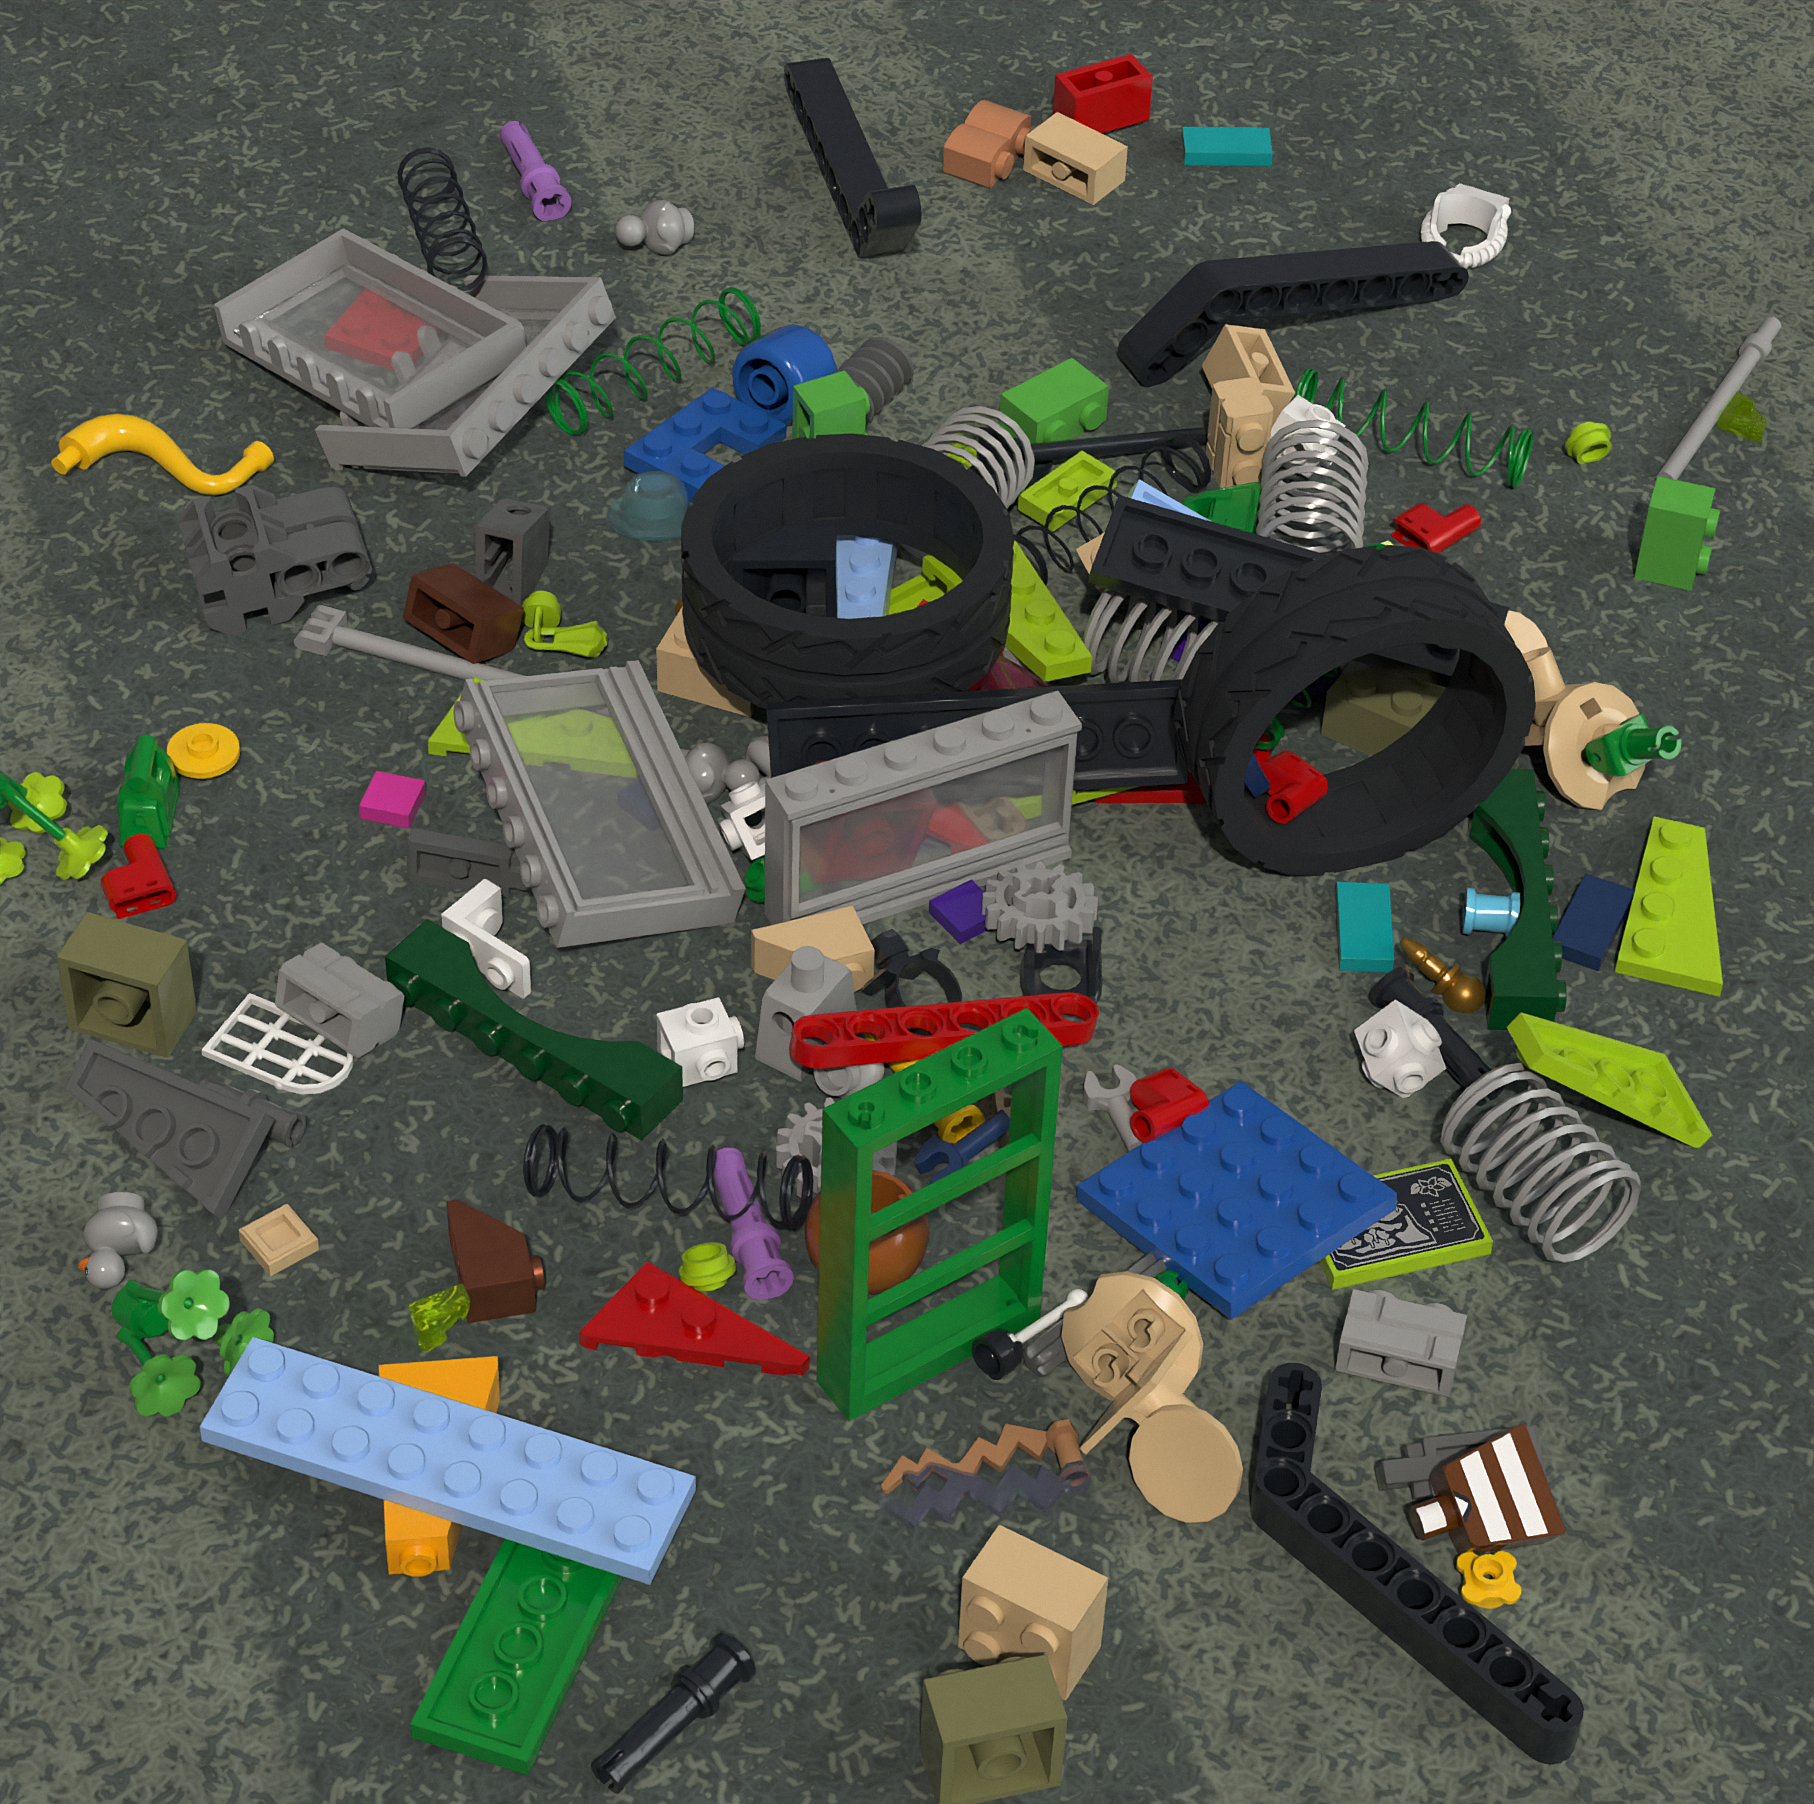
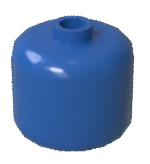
M795 324L776 328L756 339L738 353L732 368L733 387L739 401L785 424L793 423V386L830 375L837 370V366L831 349L822 337L807 327Z

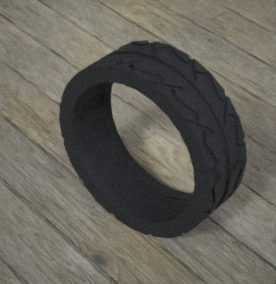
M854 433L816 435V438L810 439L800 437L769 444L740 456L742 460L736 463L731 461L708 477L691 498L695 502L693 506H687L681 525L682 616L686 640L699 665L720 685L725 684L729 691L756 706L767 709V703L964 692L986 676L1001 655L1002 651L998 649L1000 645L1006 644L1010 625L1011 579L1014 555L1012 524L1007 508L994 488L970 468L966 470L961 462L932 448L900 439L895 442L889 437ZM785 525H837V535L877 537L906 544L930 554L954 570L963 581L940 598L915 609L880 617L846 619L814 616L782 608L757 597L737 583L731 575L733 574V554Z
M1377 545L1338 551L1303 564L1296 572L1290 570L1257 589L1227 614L1224 624L1219 623L1196 651L1181 681V690H1178L1173 717L1177 745L1215 819L1219 820L1220 827L1234 849L1254 863L1260 860L1265 863L1262 867L1289 875L1323 876L1325 872L1337 873L1368 866L1369 864L1373 865L1404 856L1406 851L1410 849L1415 851L1447 833L1476 810L1481 800L1485 801L1509 774L1525 745V737L1529 736L1536 709L1534 679L1520 649L1515 645V641L1501 619H1499L1495 609L1476 579L1456 562L1452 565L1445 562L1448 557L1421 547L1386 545L1384 549H1376ZM1429 643L1450 645L1460 649L1459 660L1450 682L1432 709L1410 731L1384 750L1355 765L1325 774L1324 776L1328 782V791L1322 799L1290 822L1278 823L1267 812L1266 804L1271 795L1265 792L1254 798L1245 784V775L1257 741L1278 712L1297 693L1323 674L1354 658L1387 647Z

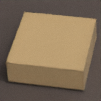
M288 1204L239 1229L240 1241L269 1276L319 1250L318 1238Z

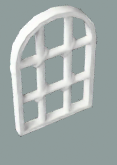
M251 993L247 995L230 1017L224 1021L220 1029L202 1049V1056L274 1085L276 1089H283L298 1094H316L332 1089L348 1077L353 1067V1055L347 1052V1057L321 1047V1044L326 1039L318 1034L314 1040L308 1039L307 1041L281 1030L288 1020L299 1024L302 1023L277 1008L275 1003ZM253 1004L280 1015V1017L274 1024L269 1022L268 1025L244 1015V1013ZM239 1021L266 1034L258 1044L255 1042L250 1044L227 1033ZM273 1038L275 1040L280 1038L306 1050L298 1060L292 1059L291 1061L269 1052L265 1048ZM220 1041H223L249 1052V1055L241 1062L215 1051L214 1048ZM312 1055L315 1057L320 1055L340 1063L344 1067L332 1078L304 1065ZM264 1058L290 1070L281 1079L251 1065L256 1059L262 1060ZM296 1075L299 1077L304 1075L321 1083L302 1085L291 1081Z

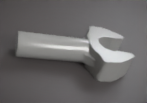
M1115 1064L1112 1075L1115 1088L1105 1089L1100 1086L1095 1074L1092 1071H1088L1083 1091V1102L1088 1110L1108 1112L1128 1152L1144 1143L1134 1136L1130 1126V1119L1133 1114L1129 1105L1130 1101H1132L1130 1088L1132 1083L1137 1080L1135 1075L1122 1066Z

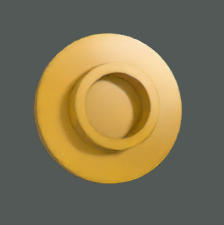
M199 723L187 726L175 733L168 742L167 754L171 757L174 769L179 774L190 778L205 779L216 777L229 771L239 759L240 745L237 736L230 729L213 723Z

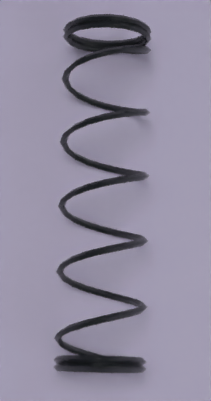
M431 147L418 148L408 153L401 161L397 172L398 183L403 191L404 201L409 208V215L415 226V234L421 244V252L427 262L429 274L436 277L433 268L448 275L462 274L473 269L482 257L483 266L480 275L472 283L464 287H457L466 293L476 288L485 278L488 269L487 256L482 249L480 239L476 235V226L470 217L469 207L463 199V190L457 182V173L449 156L439 149ZM431 153L439 155L444 159L433 158L421 161L411 168L403 183L402 174L405 165L413 157L419 154ZM439 163L449 168L450 177L440 175L430 177L418 184L413 192L407 189L410 177L422 165ZM431 181H448L446 187L433 196L422 197L416 195L421 187ZM455 188H457L459 196L456 194H452ZM447 198H454L458 201L453 211L442 212L435 217L421 214L428 204H436ZM414 201L423 203L418 211L413 207ZM461 205H463L465 209V214L463 212H458L461 208ZM453 215L464 218L463 224L457 229L446 231L441 235L428 232V229L435 221H442ZM420 218L429 221L425 228L419 225ZM467 223L470 224L471 231L464 229ZM459 233H463V234H467V235L471 236V238L469 239V238H465V237H461V236H459V237H452V236H455V235H457V234H459ZM426 236L435 238L431 246L425 243ZM448 238V239H446V240H444V241L438 243L441 239ZM453 243L466 244L462 249L455 252H440L442 248ZM470 246L478 250L475 261L470 266L461 270H446L434 263L436 255L442 257L456 256L465 252Z
M1174 434L1168 437L1164 446H1156L1149 449L1142 457L1140 468L1137 466L1118 468L1111 476L1108 487L1093 485L1086 488L1079 496L1077 507L1061 505L1053 508L1046 518L1044 528L1028 525L1021 528L1017 534H1014V540L1025 546L1034 556L1044 584L1047 585L1048 583L1046 562L1039 549L1030 540L1021 536L1024 532L1029 530L1043 531L1045 533L1047 550L1054 563L1065 572H1072L1074 561L1069 548L1057 535L1048 530L1049 522L1053 515L1061 510L1076 511L1080 532L1085 541L1089 542L1090 540L1082 526L1080 513L1091 521L1100 535L1103 534V531L1091 516L1080 510L1082 499L1093 490H1106L1109 494V503L1113 512L1112 493L1117 497L1120 494L1112 490L1114 479L1119 473L1126 470L1140 471L1141 481L1144 482L1143 473L1155 481L1162 490V493L1168 496L1160 481L1143 469L1145 461L1151 453L1163 450L1165 465L1176 482L1191 492H1199V490L1208 485L1211 479L1210 462L1199 443L1188 435ZM1174 440L1186 442L1198 454L1204 469V480L1202 483L1200 475L1192 462L1179 451L1170 448ZM1170 452L1177 454L1187 462L1197 478V485L1191 484L1181 476L1172 461ZM1048 534L1064 548L1070 560V567L1062 566L1056 559L1050 546Z
M539 1125L530 1135L524 1154L523 1176L525 1186L529 1194L539 1198L545 1196L553 1187L558 1172L564 1189L571 1199L577 1202L590 1200L600 1191L608 1178L614 1196L621 1205L628 1209L638 1207L648 1199L658 1182L662 1198L672 1212L678 1215L688 1213L699 1203L708 1188L713 1206L719 1215L731 1221L737 1220L748 1211L759 1191L763 1210L771 1223L778 1227L787 1226L788 1228L796 1229L805 1221L813 1195V1169L811 1163L805 1155L800 1156L799 1154L789 1160L782 1176L779 1196L782 1221L772 1217L765 1201L763 1177L767 1155L764 1150L759 1154L757 1182L751 1197L744 1208L734 1215L722 1212L714 1194L712 1174L717 1151L714 1144L708 1149L707 1176L701 1191L689 1207L678 1209L671 1205L664 1189L662 1169L667 1149L664 1138L658 1143L656 1174L651 1186L643 1198L632 1203L622 1200L614 1184L612 1166L617 1149L615 1133L609 1136L607 1142L606 1171L598 1186L588 1196L579 1197L573 1194L568 1188L564 1177L562 1164L568 1144V1131L565 1127L559 1131L557 1136L555 1129L550 1125ZM546 1131L550 1147L549 1165L543 1185L537 1190L533 1173L534 1157L540 1137ZM800 1163L803 1177L800 1205L791 1217V1187L796 1168Z

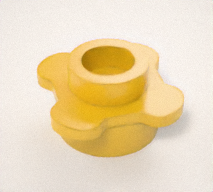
M1498 1551L1494 1555L1485 1554L1481 1556L1473 1552L1461 1554L1458 1557L1456 1567L1464 1577L1461 1590L1462 1598L1469 1604L1487 1609L1517 1602L1522 1590L1520 1585L1515 1582L1513 1575L1517 1564L1516 1559L1505 1551ZM1491 1575L1494 1577V1579H1487L1483 1576Z

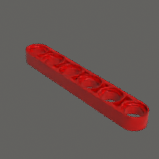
M1065 992L815 1014L801 1017L795 1021L792 1028L789 1053L794 1061L802 1066L818 1069L919 1060L979 1032L964 1029L959 1024H971L985 1029L1025 1008L1031 1011L1062 1046L1087 1043L1092 1039L1099 1016V1009L1097 1004L1089 997L1079 993ZM1061 1015H1073L1085 1022H1073L1061 1017ZM907 1029L925 1030L931 1033L932 1036H919L909 1032ZM868 1033L877 1036L880 1040L868 1041L857 1037L855 1034ZM817 1038L825 1041L828 1045H813L805 1042L803 1039Z

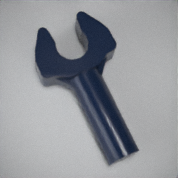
M1001 1109L956 1143H949L940 1140L937 1136H932L922 1144L914 1160L918 1172L924 1174L933 1170L940 1163H948L945 1169L939 1171L930 1179L932 1184L967 1166L971 1158L1009 1132V1116Z

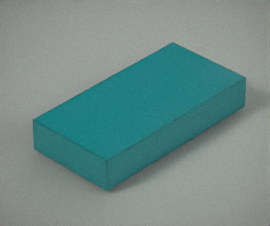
M1182 127L1181 141L1184 165H1272L1273 152L1269 128Z
M1337 881L1335 902L1339 971L1389 973L1393 970L1394 966L1390 885L1386 883Z

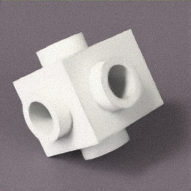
M1297 395L1281 411L1271 429L1270 439L1281 428L1297 421L1319 419L1337 423L1343 427L1346 425L1336 420L1333 413L1327 408L1312 404ZM1301 428L1287 434L1280 442L1296 436L1313 435L1338 440L1339 435L1320 428ZM1300 443L1286 448L1276 458L1295 451L1317 450L1338 456L1340 452L1333 447L1319 443ZM1299 458L1283 464V467L1289 469L1294 466H1323L1328 469L1332 462L1318 458ZM1302 473V475L1309 479L1313 473Z
M752 781L734 789L728 794L731 800L720 805L726 819L718 823L730 849L733 851L740 848L742 853L751 860L765 856V784L759 786L757 781ZM761 810V822L754 827L748 826L745 817Z
M719 997L657 1013V1051L682 1066L683 1087L707 1080H716L723 1076L737 1073V1049L744 1047L743 1032L737 1017H728Z
M1397 1000L1391 1002L1354 1030L1365 1059L1362 1062L1363 1071L1367 1078L1380 1089L1386 1087L1402 1098L1409 1097L1447 1069L1438 1048L1442 1041L1437 1030L1427 1019Z

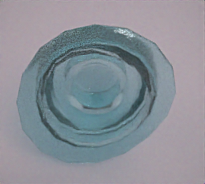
M658 470L646 471L637 474L627 482L622 496L611 505L606 518L610 528L624 537L649 541L674 540L681 538V525L687 506H693L694 502L689 500L684 483L673 474Z

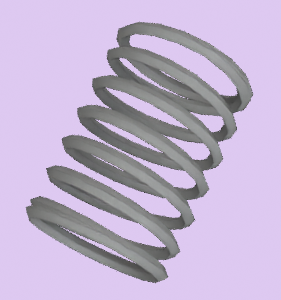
M983 406L962 408L950 415L941 424L938 431L932 434L929 441L922 445L946 456L947 453L962 457L977 468L983 479L994 488L1007 509L1014 503L1018 495L1025 490L1033 477L1035 458L1030 440L1020 426L1001 411ZM979 415H985L988 417L998 419L1013 430V432L1016 434V436L1022 443L1025 455V464L1023 461L1021 450L1012 438V436L1010 435V433L1006 431L1004 428H1002L995 421ZM964 423H977L991 428L1000 435L1013 452L1017 468L1016 474L1012 459L998 440L985 430ZM954 433H968L980 437L994 447L1004 462L1008 477L1007 483L1003 469L989 450L974 439ZM947 443H959L971 447L985 457L995 472L999 492H997L994 479L981 461L968 451ZM899 543L901 547L919 559L923 560V556L930 555L906 544Z
M1319 419L1297 421L1281 428L1267 442L1263 455V478L1260 483L1262 492L1259 497L1260 509L1257 514L1259 520L1256 528L1257 535L1288 543L1278 538L1273 531L1277 529L1289 536L1305 539L1331 537L1339 532H1343L1344 535L1340 539L1327 545L1298 547L1326 553L1350 541L1343 550L1362 548L1363 520L1365 517L1364 504L1366 501L1365 489L1367 486L1366 474L1369 464L1366 447L1355 433L1333 422ZM1301 428H1320L1338 434L1349 442L1354 451L1337 440L1318 435L1296 436L1283 442L1280 441L1287 434ZM1300 443H1319L1333 447L1347 456L1353 466L1335 455L1317 450L1295 451L1276 460L1275 458L1286 448ZM1299 458H1318L1334 463L1344 470L1351 480H1348L1336 471L1318 466H1294L1278 473L1276 471L1283 464ZM1316 473L1334 479L1343 487L1337 489L1334 486L1316 481H1299L1286 484L1282 479L1295 474ZM1313 488L1320 491H1324L1325 493H1309L1296 489ZM1344 502L1345 506L1342 508L1337 504ZM1289 506L1309 509L1328 508L1333 513L1329 515L1314 511L1291 513L1284 508ZM1277 513L1281 516L1276 518L1274 515ZM1342 517L1344 521L1342 522L1338 518ZM1290 521L1307 524L1328 522L1334 527L1328 530L1306 532L1294 530L1284 524Z
M1105 589L1091 612L1082 640L1093 656L1090 674L1097 675L1107 669L1111 683H1121L1128 677L1129 682H1137L1144 654L1154 634L1168 617L1161 648L1153 666L1142 681H1159L1161 679L1165 664L1175 644L1189 626L1182 657L1170 680L1183 679L1198 648L1219 623H1224L1209 619L1210 623L1197 636L1199 615L1189 613L1176 626L1177 609L1164 606L1155 616V602L1144 599L1139 601V598L1131 596L1125 620L1113 645L1102 660L1095 664L1096 652L1104 630L1119 604L1127 596V594L1118 592L1104 610L1109 599L1115 593L1113 590ZM1147 607L1145 623L1134 653L1125 668L1116 675L1117 662L1123 644L1132 626Z
M1522 1062L1501 1065L1483 1074L1464 1090L1452 1104L1444 1119L1440 1140L1444 1151L1450 1155L1460 1156L1459 1163L1463 1171L1472 1174L1477 1173L1476 1181L1479 1189L1494 1191L1493 1199L1496 1207L1511 1209L1510 1217L1513 1224L1528 1227L1527 1234L1530 1242L1543 1245L1542 1250L1549 1261L1556 1263L1575 1261L1598 1250L1614 1237L1628 1221L1638 1203L1641 1189L1638 1173L1632 1171L1629 1164L1618 1160L1613 1148L1600 1142L1595 1129L1582 1124L1578 1112L1566 1107L1561 1095L1548 1089L1543 1076L1531 1071ZM1515 1080L1528 1081L1527 1091L1505 1099L1488 1111L1472 1128L1462 1147L1453 1144L1452 1136L1454 1130L1463 1116L1479 1100L1496 1088ZM1539 1097V1103L1535 1112L1525 1115L1533 1099ZM1547 1100L1552 1101L1554 1107L1546 1108ZM1520 1103L1519 1107L1502 1126L1488 1137L1475 1143L1479 1135L1497 1117ZM1550 1115H1556V1120L1551 1130L1540 1134L1526 1144L1538 1128L1541 1119ZM1564 1117L1570 1120L1571 1125L1563 1126ZM1524 1129L1514 1142L1503 1152L1495 1156L1515 1134ZM1567 1133H1573V1138L1568 1148L1559 1151L1543 1162L1523 1182L1514 1199H1504L1502 1193L1504 1188L1514 1185L1532 1172L1553 1148L1558 1137ZM1581 1135L1586 1136L1589 1143H1580ZM1488 1148L1479 1164L1470 1163L1469 1154L1478 1153ZM1539 1148V1150L1536 1152V1154H1535L1528 1162H1526L1519 1170H1517L1516 1172H1514V1170H1515L1532 1152H1534L1535 1150H1537V1149ZM1584 1151H1590V1156L1585 1166L1575 1170L1558 1182L1541 1199L1531 1217L1525 1218L1521 1216V1206L1527 1205L1540 1197L1555 1184L1571 1164L1575 1155ZM1598 1152L1605 1156L1606 1161L1597 1162ZM1509 1160L1496 1182L1487 1181L1486 1171L1492 1170ZM1554 1168V1170H1553L1538 1186H1536L1534 1189H1532V1187H1533L1548 1171H1550L1551 1169ZM1602 1169H1607V1172H1604L1589 1180L1592 1173H1595ZM1624 1178L1626 1182L1625 1191L1617 1208L1605 1224L1586 1242L1572 1251L1563 1254L1555 1252L1552 1243L1560 1241L1578 1230L1593 1216L1605 1200L1614 1179ZM1571 1186V1188L1560 1199H1558L1552 1206H1550L1566 1189H1568ZM1601 1186L1588 1206L1569 1224L1557 1231L1560 1223L1571 1209L1592 1190ZM1552 1217L1546 1228L1545 1236L1539 1235L1537 1231L1538 1224Z

